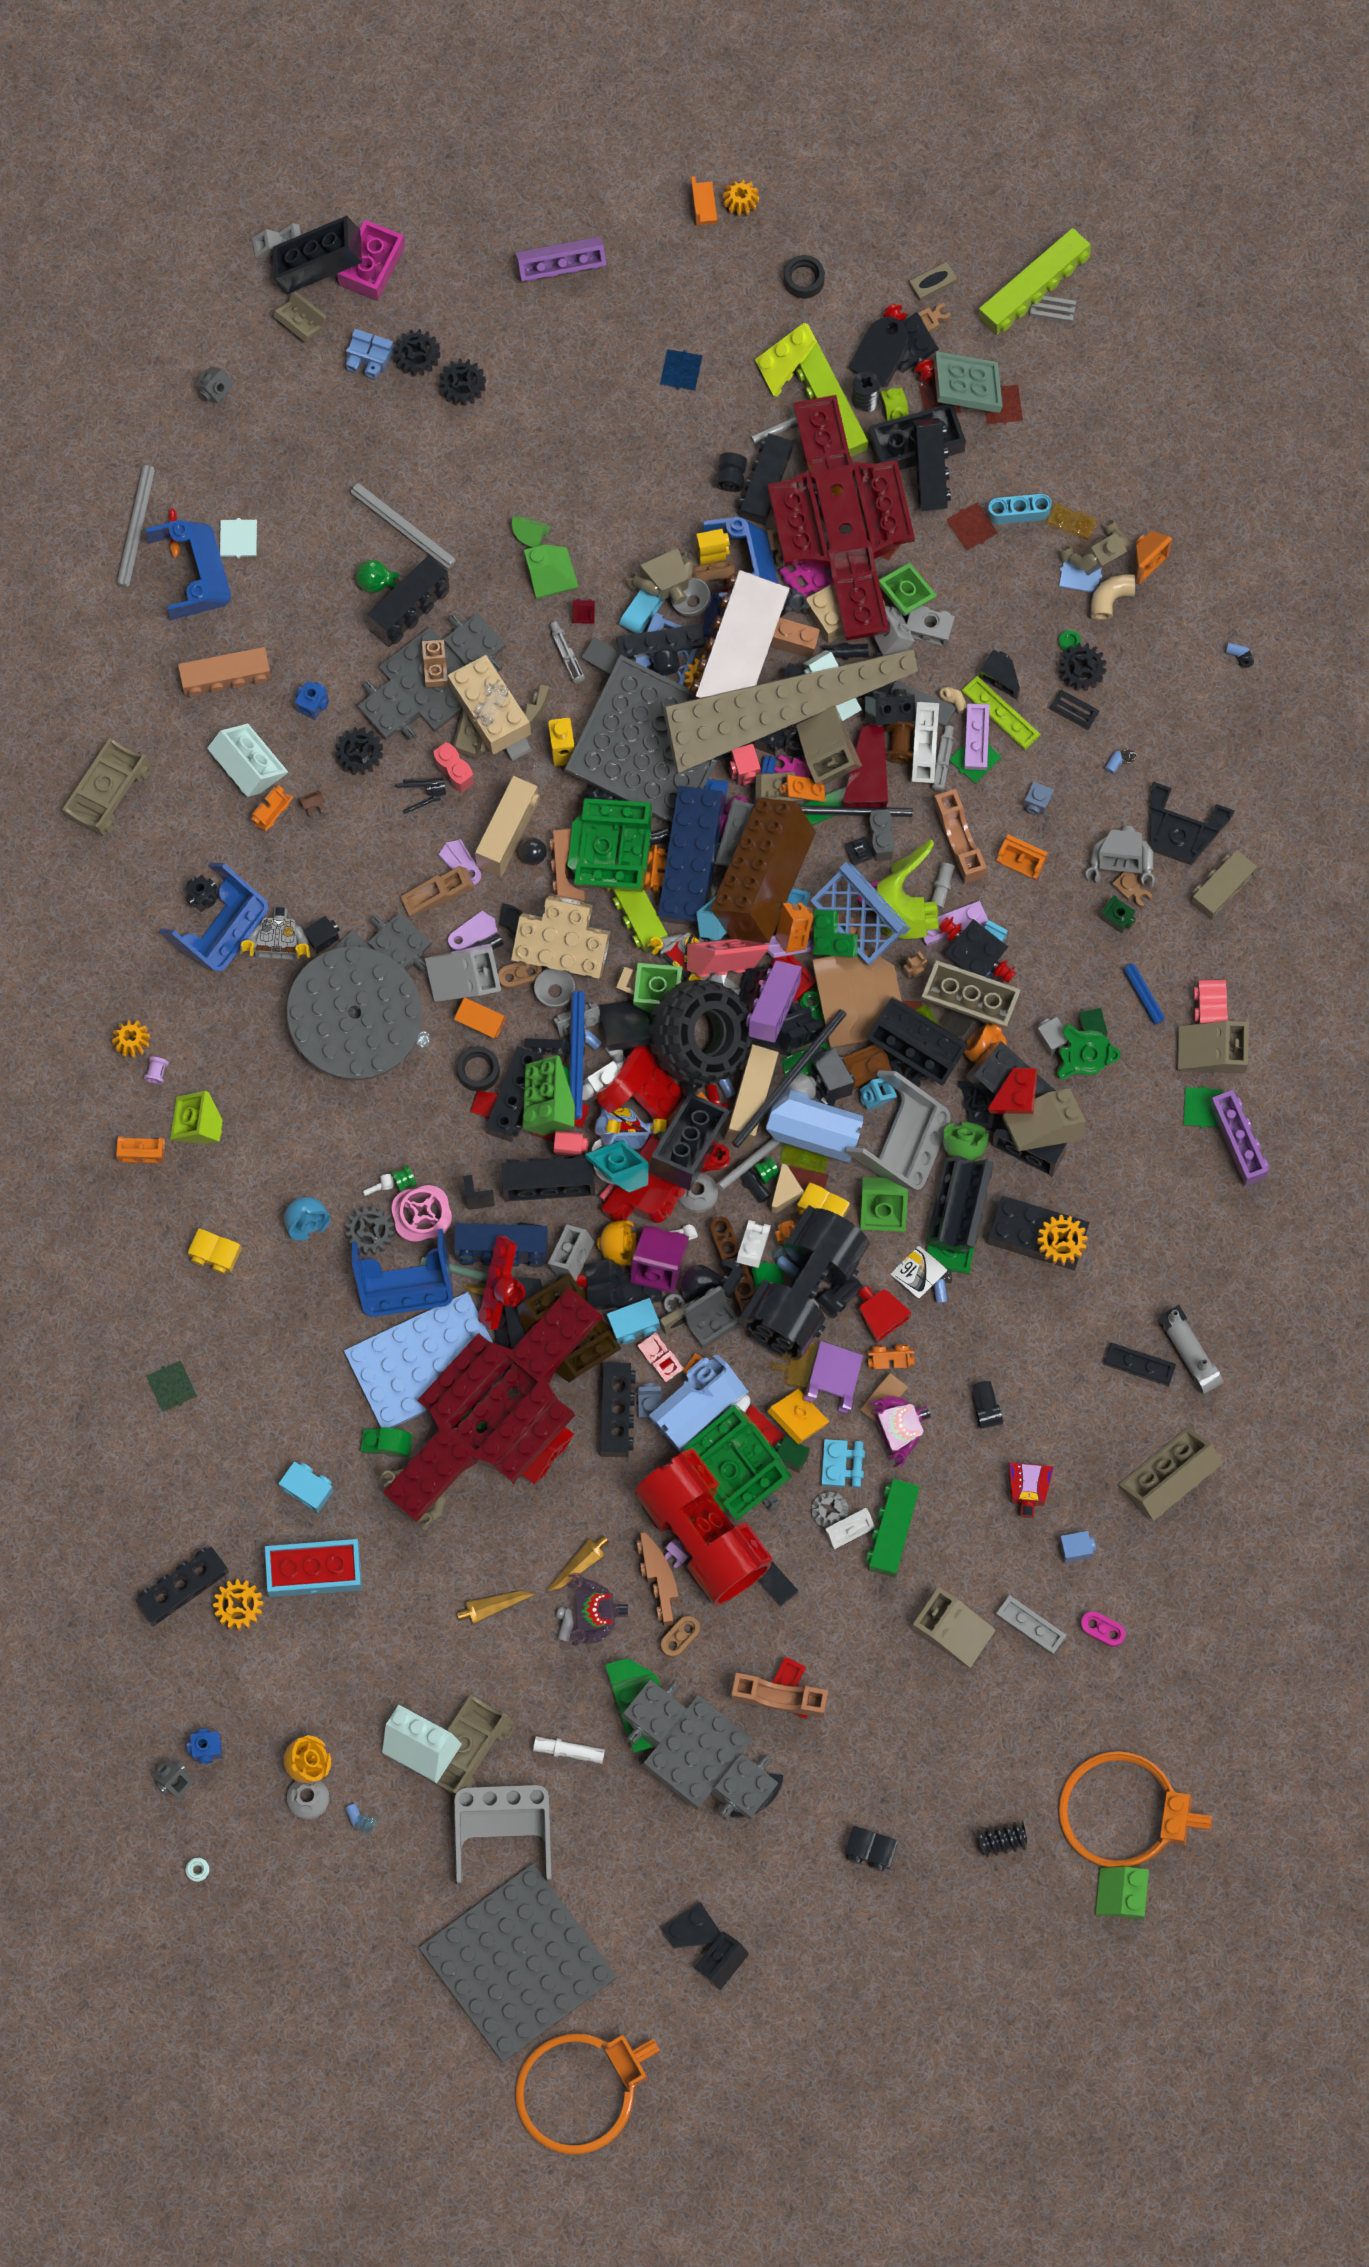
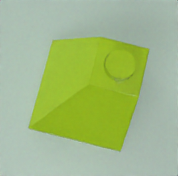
M202 1091L176 1097L170 1140L199 1144L220 1142L223 1120L209 1092Z

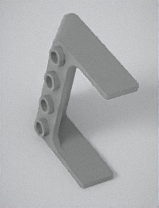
M878 1070L877 1075L901 1094L902 1102L879 1158L864 1148L847 1147L845 1152L880 1177L887 1178L908 1188L919 1190L926 1183L943 1141L944 1128L949 1125L951 1120L950 1112L945 1106L898 1072Z
M539 1785L463 1788L455 1795V1835L458 1885H463L462 1846L466 1840L470 1838L539 1836L545 1841L547 1882H552L549 1795L544 1787Z

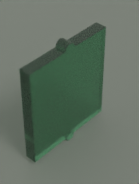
M181 1361L167 1367L162 1366L161 1370L146 1376L162 1412L177 1405L180 1407L182 1403L197 1397Z

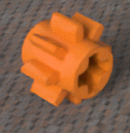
M786 1221L778 1225L779 1231H775L778 1245H784L795 1227L794 1221Z

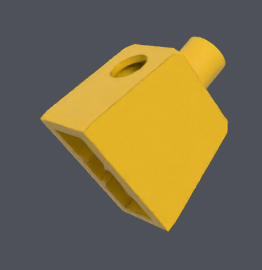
M570 718L549 720L548 729L554 767L567 765L575 748ZM562 750H568V751H569L568 753H565V754H560V753H559V752L562 751Z

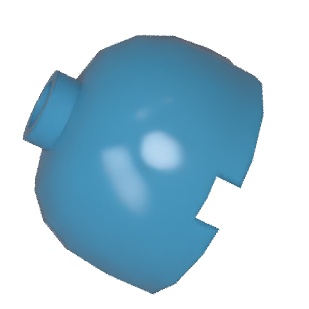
M313 1197L296 1198L284 1213V1224L287 1232L292 1239L299 1241L308 1239L307 1234L319 1229V1234L322 1233L331 1221L327 1208L321 1201Z

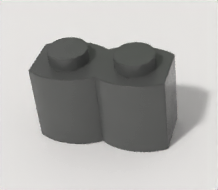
M888 809L872 811L869 830L872 837L874 859L876 861L892 860L895 840L892 834L891 814Z

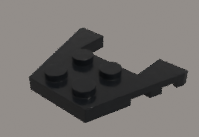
M1153 782L1151 786L1150 848L1153 852L1193 865L1230 821L1235 810L1216 804L1209 824L1165 809L1172 788Z

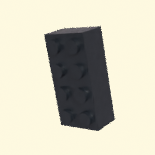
M344 216L273 246L274 280L289 294L361 264L360 229L348 216Z
M946 404L869 426V440L877 463L897 460L899 470L916 466L913 421L939 418L946 425L947 429L944 446H947L948 456L965 452L966 440L954 405Z
M428 555L367 614L370 632L387 647H390L393 643L397 644L404 636L403 633L408 628L413 629L417 625L419 618L423 614H428L433 609L434 603L439 598H445L449 593L448 571Z
M999 1041L989 1046L965 1078L993 1101L1013 1068L1031 1067L1002 1041ZM1037 1074L1035 1099L1048 1092L1056 1091Z
M689 1093L652 1154L648 1173L690 1191L728 1126L730 1110Z
M577 1155L571 1159H565L563 1156L553 1157L552 1160L531 1158L525 1162H520L518 1159H510L506 1163H502L505 1202L595 1196L593 1164L585 1158V1155Z
M1002 1195L989 1235L988 1245L1053 1264L1052 1257L1046 1260V1252L1040 1253L1039 1251L1042 1245L1037 1244L1038 1238H1041L1038 1233L1040 1229L1045 1230L1043 1228L1044 1222L1051 1224V1217L1058 1221L1060 1215H1063L1064 1220H1067L1069 1215ZM1072 1217V1223L1080 1221L1078 1228H1085V1233L1082 1236H1086L1090 1222ZM1074 1234L1072 1240L1077 1246L1078 1240L1076 1234ZM1048 1235L1047 1242L1050 1247L1052 1240L1049 1238L1050 1236ZM1067 1237L1058 1239V1244L1062 1241L1066 1242ZM1074 1256L1073 1264L1066 1260L1065 1266H1062L1061 1260H1058L1054 1265L1075 1271L1079 1258Z

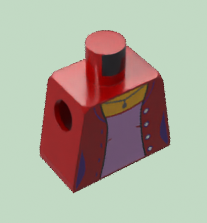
M1010 1462L1008 1472L1011 1503L1021 1505V1517L1034 1518L1035 1506L1044 1507L1054 1466Z

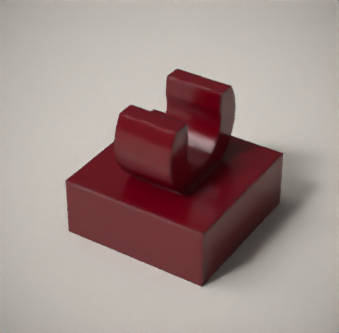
M592 599L573 600V623L595 624V601H592Z

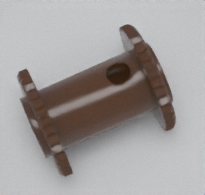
M903 721L887 724L886 730L892 733V751L886 752V760L891 763L904 764L913 762V754L908 752L910 735L915 733V725Z

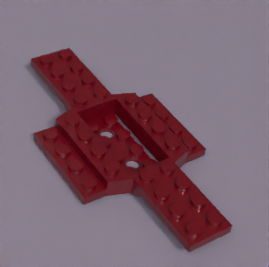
M837 395L793 403L808 471L788 481L768 484V492L785 566L806 563L810 567L830 568L846 641L890 633L874 559L892 551L895 545L915 542L898 462L893 460L871 464L852 461ZM853 476H854V478H855V483H856L857 492H858V496H859V500H860V505H861V509H862V514H861V510H860V506H859V501H858V497H857V492H856V488H855ZM813 483H816L820 505L825 522V527L827 531V536L829 540L830 548L828 551L822 529L816 497L814 493ZM833 486H840L843 492L841 495L835 496L830 490ZM864 523H865V527H866V531H867L868 540H867V537H866V532H865V528H864ZM842 525H849L852 531L848 535H843L840 533L839 528Z
M568 1288L512 1350L489 1342L478 1333L417 1400L420 1405L432 1414L440 1430L382 1493L417 1523L458 1476L476 1463L498 1470L514 1484L575 1416L574 1412L557 1398L549 1383L557 1367L603 1318L602 1314L571 1288ZM511 1364V1369L505 1373V1376L490 1389V1392L474 1407V1410L465 1420L460 1422L457 1428H453ZM514 1387L518 1388L519 1395L514 1399L508 1398V1391ZM481 1422L488 1423V1429L484 1433L477 1432V1425Z

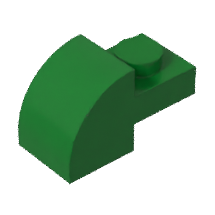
M387 1427L364 1429L361 1452L365 1454H386L390 1457H410L413 1435L403 1430Z

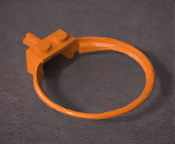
M1129 1752L1102 1753L1082 1763L1066 1781L1059 1801L1060 1824L1070 1845L1087 1860L1105 1867H1131L1142 1864L1154 1858L1168 1844L1186 1846L1189 1827L1211 1830L1212 1816L1191 1813L1192 1798L1190 1794L1176 1793L1165 1774L1154 1763L1142 1756ZM1109 1761H1127L1145 1768L1159 1781L1165 1793H1167L1160 1838H1163L1161 1843L1157 1841L1143 1854L1125 1860L1105 1859L1089 1852L1074 1836L1068 1820V1801L1077 1781L1091 1768Z
M574 2033L552 2038L540 2045L523 2064L516 2084V2106L526 2130L543 2146L564 2154L589 2153L610 2143L622 2131L630 2117L636 2086L649 2079L640 2063L660 2051L656 2042L652 2039L632 2050L624 2035L611 2042H606L591 2035ZM568 2042H582L598 2048L604 2045L611 2062L627 2090L630 2091L625 2092L621 2114L611 2130L601 2138L583 2145L560 2144L544 2136L531 2122L524 2102L525 2080L534 2062L550 2048Z

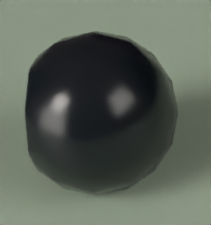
M532 837L527 838L521 843L518 853L525 864L533 866L540 864L545 859L547 849L540 839Z

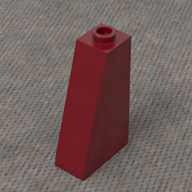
M869 724L861 728L856 747V753L862 766L850 772L842 806L887 807L888 804L884 727Z

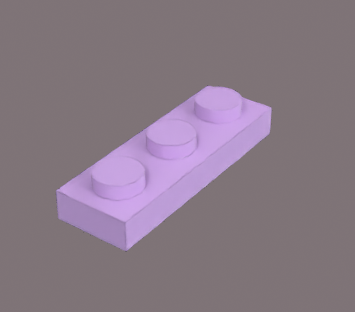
M967 704L965 769L987 770L989 704Z
M980 901L938 916L939 925L946 917L950 919L953 916V923L956 925L962 923L961 932L965 930L972 919H975L981 925L986 924L988 921ZM941 929L928 930L927 937L922 938L925 945L929 946L947 939L948 935L946 933L939 934Z

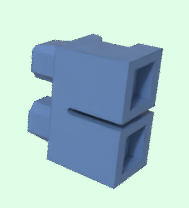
M354 329L352 341L346 350V369L355 373L361 364L367 366L365 375L376 379L380 371H385L394 352L393 341L376 335L373 339V334Z

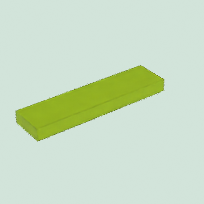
M978 676L962 689V694L973 704H989V719L1024 751L1040 737L1041 734Z

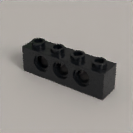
M604 1362L601 1457L629 1458V1451H633L634 1437H629V1428L634 1429V1415H630V1406H635V1392H631V1384L636 1382V1370H631V1363ZM621 1383L626 1388L622 1392H616L613 1390V1386ZM615 1406H622L625 1411L622 1414H615L612 1412V1409ZM615 1428H621L624 1431L620 1437L613 1436L611 1432Z
M212 1546L208 1549L206 1547L195 1554L196 1558L189 1563L187 1561L181 1563L176 1568L177 1571L170 1576H163L157 1581L158 1585L151 1590L147 1588L138 1595V1599L135 1601L153 1627L229 1574L228 1568ZM198 1567L206 1568V1573L202 1576H196L194 1571ZM185 1580L187 1581V1586L184 1589L178 1590L175 1588L178 1581ZM167 1594L168 1599L164 1603L156 1602L157 1596Z

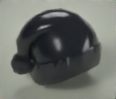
M694 1265L686 1271L682 1278L681 1293L688 1301H692L697 1297L702 1298L708 1290L720 1286L723 1278L704 1265Z

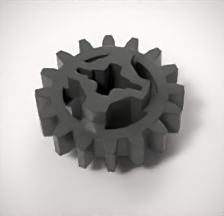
M374 1205L371 1210L364 1206L363 1212L356 1209V1217L349 1216L351 1224L345 1225L346 1229L349 1230L345 1233L346 1238H352L349 1241V1245L352 1246V1242L357 1241L359 1251L364 1249V1255H367L369 1251L377 1255V1249L384 1252V1244L391 1245L389 1237L395 1236L394 1232L391 1231L395 1227L394 1223L390 1222V1214L384 1216V1209L382 1208L377 1212ZM359 1223L360 1229L356 1231L357 1233L355 1234V1228ZM365 1224L370 1229H374L375 1236L369 1231L366 1232ZM385 1227V1233L381 1239L380 1231ZM364 1242H372L373 1244H366Z

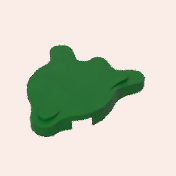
M1071 1024L1063 1026L1062 1033L1069 1041V1045L1059 1049V1054L1063 1060L1057 1069V1075L1060 1079H1067L1074 1074L1095 1075L1100 1073L1099 1071L1106 1065L1109 1066L1120 1059L1119 1049L1113 1046L1102 1033L1092 1030L1079 1031Z

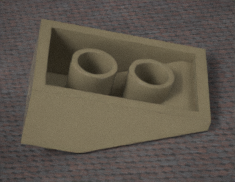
M1071 1089L1048 1092L1036 1098L1033 1114H1003L1002 1117L1018 1151L1082 1140L1086 1120Z

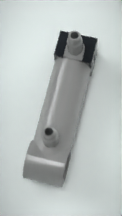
M1180 1305L1159 1315L1158 1323L1164 1333L1169 1335L1187 1365L1201 1394H1205L1222 1385L1223 1379L1216 1366L1210 1362L1186 1322V1315Z

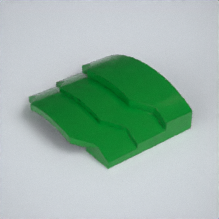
M584 798L583 813L572 822L567 864L575 873V885L643 892L651 841L652 805L650 802Z
M733 1405L682 1448L683 1451L694 1448L720 1485L713 1498L723 1511L730 1512L736 1521L740 1520L750 1510L758 1506L768 1496L778 1491L793 1478L770 1442L737 1405Z

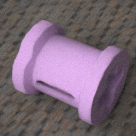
M150 1057L148 1073L144 1075V1080L149 1083L162 1085L164 1083L162 1078L165 1067L168 1066L169 1062L159 1057Z

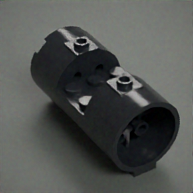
M808 1205L782 1246L788 1252L791 1259L800 1267L792 1283L788 1287L763 1279L737 1320V1323L742 1325L744 1330L749 1329L752 1332L750 1337L768 1351L781 1357L784 1354L791 1355L790 1358L792 1360H800L814 1337L819 1339L826 1328L822 1325L826 1319L823 1312L810 1299L817 1292L821 1281L843 1287L848 1281H854L859 1273L856 1268L869 1247L868 1238L857 1226L844 1217L829 1210L813 1208Z

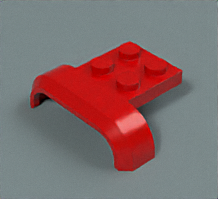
M645 1045L632 1049L613 1081L607 1087L597 1092L596 1095L598 1103L608 1113L620 1108L633 1096L654 1119L667 1120L683 1092L678 1084L655 1061L657 1055L653 1054L650 1045Z

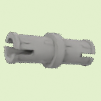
M941 863L938 879L933 885L935 890L931 902L937 901L938 909H944L947 893L951 890L950 882L955 866L949 863Z

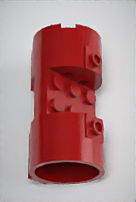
M694 1448L672 1458L670 1460L671 1463L654 1470L636 1487L635 1490L637 1492L634 1494L648 1512L654 1526L660 1532L671 1529L680 1538L685 1550L693 1556V1559L687 1565L692 1579L704 1590L714 1606H718L733 1599L758 1581L771 1567L770 1563L773 1561V1558L748 1523L734 1527L713 1498L717 1493V1488L720 1486Z

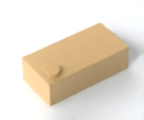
M515 776L512 777L475 852L478 868L502 877L539 802L538 786Z
M752 1045L747 1058L740 1066L743 1074L724 1137L725 1141L732 1142L765 1102L779 1052ZM758 1125L742 1143V1146H751Z

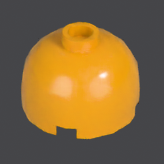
M630 1220L616 1221L608 1224L597 1242L598 1249L602 1251L605 1259H612L620 1266L632 1265L631 1258L634 1257L637 1248L636 1233L631 1232L630 1227H634Z
M307 1735L296 1739L287 1747L283 1757V1765L290 1778L298 1783L310 1784L321 1780L329 1773L331 1756L330 1753H326L324 1749L326 1745L317 1737Z

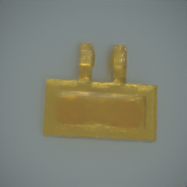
M810 1343L800 1360H792L790 1358L791 1355L784 1354L782 1357L774 1354L779 1359H791L790 1366L778 1363L772 1364L771 1369L776 1372L789 1373L787 1386L807 1389L818 1344Z

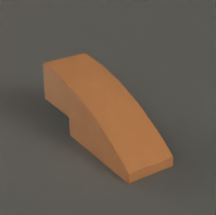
M458 866L443 876L437 875L402 895L401 899L408 915L414 916L475 888V885L467 868Z

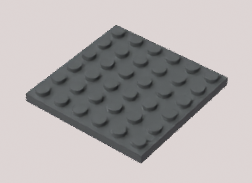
M620 655L564 771L595 787H599L601 790H605L607 793H611V795L623 801L650 802L652 805V815L672 825L678 786L704 789L717 760H708L676 773L663 707L694 700L691 699L692 693L689 692L690 689Z
M534 1863L419 1947L420 1951L503 2063L618 1978Z

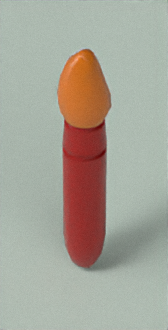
M173 508L169 510V522L177 521V513ZM170 538V550L173 557L176 558L180 552V546L178 542Z

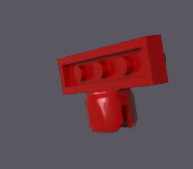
M497 1236L487 1284L484 1289L482 1306L479 1311L478 1321L490 1330L498 1329L503 1304L507 1307L509 1305L515 1307L525 1297L524 1285L511 1275L517 1244L506 1236Z

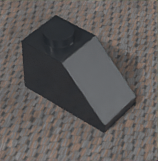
M993 649L980 669L979 678L1017 700L1020 686L1013 661L1006 653L1002 651L997 652Z

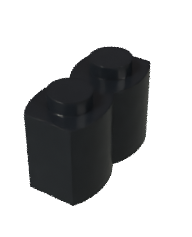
M607 1259L586 1265L587 1301L597 1311L622 1305L624 1297L623 1289L620 1286L622 1268L614 1260Z
M853 1826L845 1855L849 1857L848 1860L850 1862L862 1864V1861L871 1864L870 1868L884 1872V1869L890 1870L898 1846V1840Z

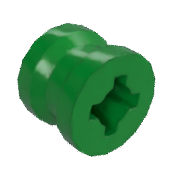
M770 1156L766 1157L761 1164L756 1163L753 1165L756 1174H759L764 1185L769 1182V1179L777 1178L780 1175L775 1162Z
M408 1165L404 1166L400 1171L395 1170L391 1172L399 1192L404 1191L408 1186L414 1187L417 1185Z

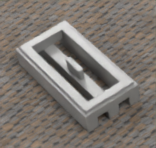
M1044 296L1040 301L1069 306L1071 308L1032 303L1030 316L1073 323L1076 301ZM1038 308V309H1044V310H1050V311L1068 313V314H1070V315L1067 316V315H1061V314H1055V313L1037 311V310H1035V309Z

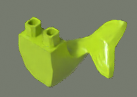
M931 839L910 855L891 864L893 874L877 884V892L911 928L905 935L901 934L898 938L915 939L927 937L928 930L939 929L937 901L925 903L924 897H911L902 888L905 878L930 853L934 845ZM881 927L882 931L891 937L894 934L889 927Z

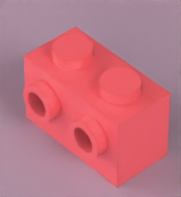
M750 744L731 750L729 762L731 779H736L737 785L750 786L755 784L756 774H760L761 768L754 745Z

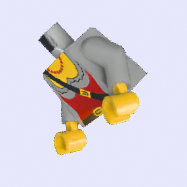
M691 933L661 939L653 937L647 944V947H654L652 951L654 955L659 950H662L660 952V959L666 965L682 966L681 979L684 982L708 980L710 975L708 977H698L696 973L687 971V944L714 940L705 937L696 939Z

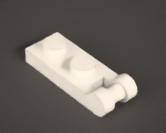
M748 1221L737 1256V1263L759 1268L771 1225L764 1224L762 1226L755 1224V1221Z

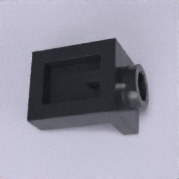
M723 1259L721 1268L730 1273V1275L726 1274L720 1286H722L725 1296L731 1298L744 1273L739 1263L733 1260L728 1262Z

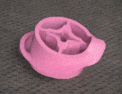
M426 1185L416 1189H407L400 1192L393 1200L392 1215L395 1221V1228L398 1234L405 1240L418 1242L428 1238L438 1237V1229L443 1228V1233H446L451 1225L452 1214L449 1209L448 1198L444 1191L436 1186ZM414 1198H427L423 1203L410 1202ZM433 1202L439 1209L440 1220L435 1218V1214L430 1210ZM404 1207L413 1216L411 1224L404 1217ZM424 1210L426 1212L425 1215L419 1217L418 1212ZM420 1224L433 1225L429 1229H417Z

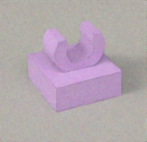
M679 1537L671 1541L666 1547L669 1552L666 1553L665 1559L668 1560L672 1555L677 1558V1562L674 1564L675 1568L693 1557L685 1550L684 1544Z

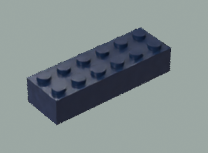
M678 786L658 917L662 922L698 926L696 912L706 905L710 898L726 798L723 791Z

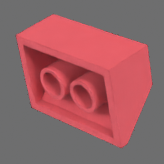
M738 939L687 944V971L696 973L698 977H708L710 973L725 975L731 970L732 972L742 973L747 968H755L769 949V944Z

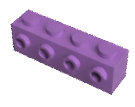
M600 237L516 253L521 281H533L537 278L554 277L558 274L575 273L579 270L596 269L606 265L604 246Z
M775 961L773 968L768 969L766 984L762 983L760 988V998L755 999L753 1014L749 1013L746 1026L749 1027V1037L775 1043L801 983V966Z
M1233 1090L1212 1097L1210 1103L1211 1110L1244 1186L1266 1179L1269 1165L1266 1158H1263L1260 1153V1144L1258 1139L1253 1137L1248 1117H1245L1243 1114L1240 1098L1236 1097Z

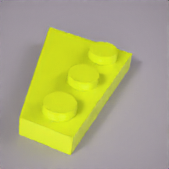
M806 323L801 324L755 359L773 396H778L781 393L782 386L794 375L793 371L799 363L805 360L817 343L809 325Z

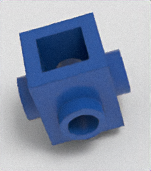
M307 680L306 684L300 686L296 693V711L316 720L320 711H324L328 706L327 690L318 682L312 683Z
M210 1729L196 1730V1734H191V1741H187L188 1755H192L194 1761H198L199 1764H209L213 1762V1759H222L221 1735L219 1731L210 1732Z

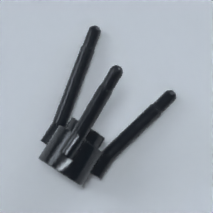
M790 588L788 593L791 595L787 599V607L782 610L780 618L790 610L797 612L803 609L804 615H807L810 605L807 603L805 595L797 592L796 588Z
M443 777L403 779V783L395 784L396 788L426 787L427 795H432L431 798L404 809V814L429 803L441 801L440 796L446 795Z

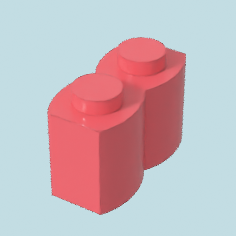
M445 742L434 750L435 764L438 770L448 776L449 782L455 790L462 793L474 784L470 766L464 760L459 759L457 750L451 744Z
M1199 980L1198 986L1194 987L1193 990L1194 1000H1198V1008L1194 1009L1195 1022L1204 1024L1228 1021L1226 980Z
M556 1130L555 1155L575 1157L588 1153L589 1141L588 1138H585L584 1133Z

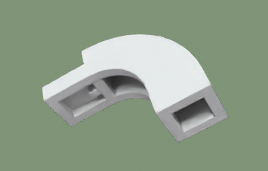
M917 702L912 782L934 783L939 703Z

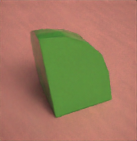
M512 517L513 532L519 541L530 547L542 545L543 535H548L551 526L526 517Z

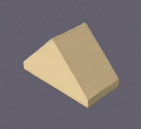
M782 1164L772 1203V1213H778L797 1202L804 1193L786 1164Z

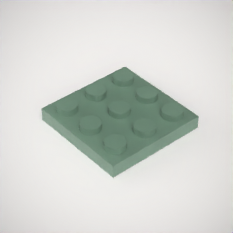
M935 352L933 361L937 402L997 413L1001 412L1003 405L998 362Z

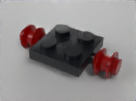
M892 304L888 306L883 317H893L900 320L907 327L910 334L909 347L898 367L904 373L917 364L914 371L915 373H921L919 380L925 382L935 379V371L932 368L934 361L925 358L938 351L939 347L918 312L906 319L907 314L900 312L903 308L902 305ZM896 324L891 325L893 328L888 330V334L893 335L897 333L898 325Z
M953 916L950 919L946 917L941 922L939 934L946 933L948 935L947 941L956 939L945 954L964 970L985 977L991 969H995L993 971V978L999 976L1002 978L1001 983H1009L1016 975L1014 969L1016 967H1008V960L998 962L1009 946L978 921L972 919L963 932H961L962 923L957 925L953 923Z

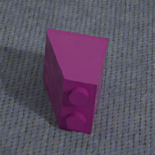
M645 1226L633 1257L630 1283L675 1294L688 1249L689 1236L679 1232L665 1231L658 1227Z

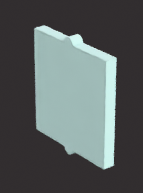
M237 518V520H221L220 556L236 557L238 559L240 557L257 556V520H241L240 518Z

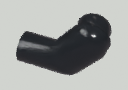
M686 1082L681 1084L685 1099L689 1093L695 1095L698 1089L703 1087V1084H689Z

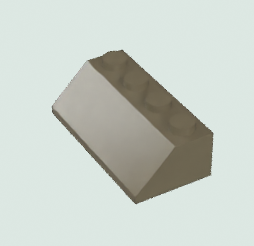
M936 960L921 999L1007 1029L1017 1007L1021 989Z
M1187 1427L1118 1485L1138 1509L1154 1521L1208 1475L1213 1473L1223 1462L1209 1441Z

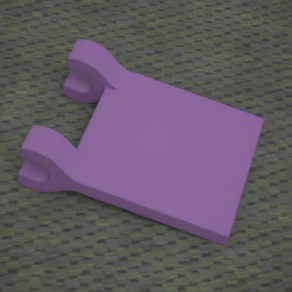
M820 1341L803 1400L812 1403L813 1399L817 1398L818 1390L841 1397L838 1412L847 1414L852 1407L853 1394L863 1355Z

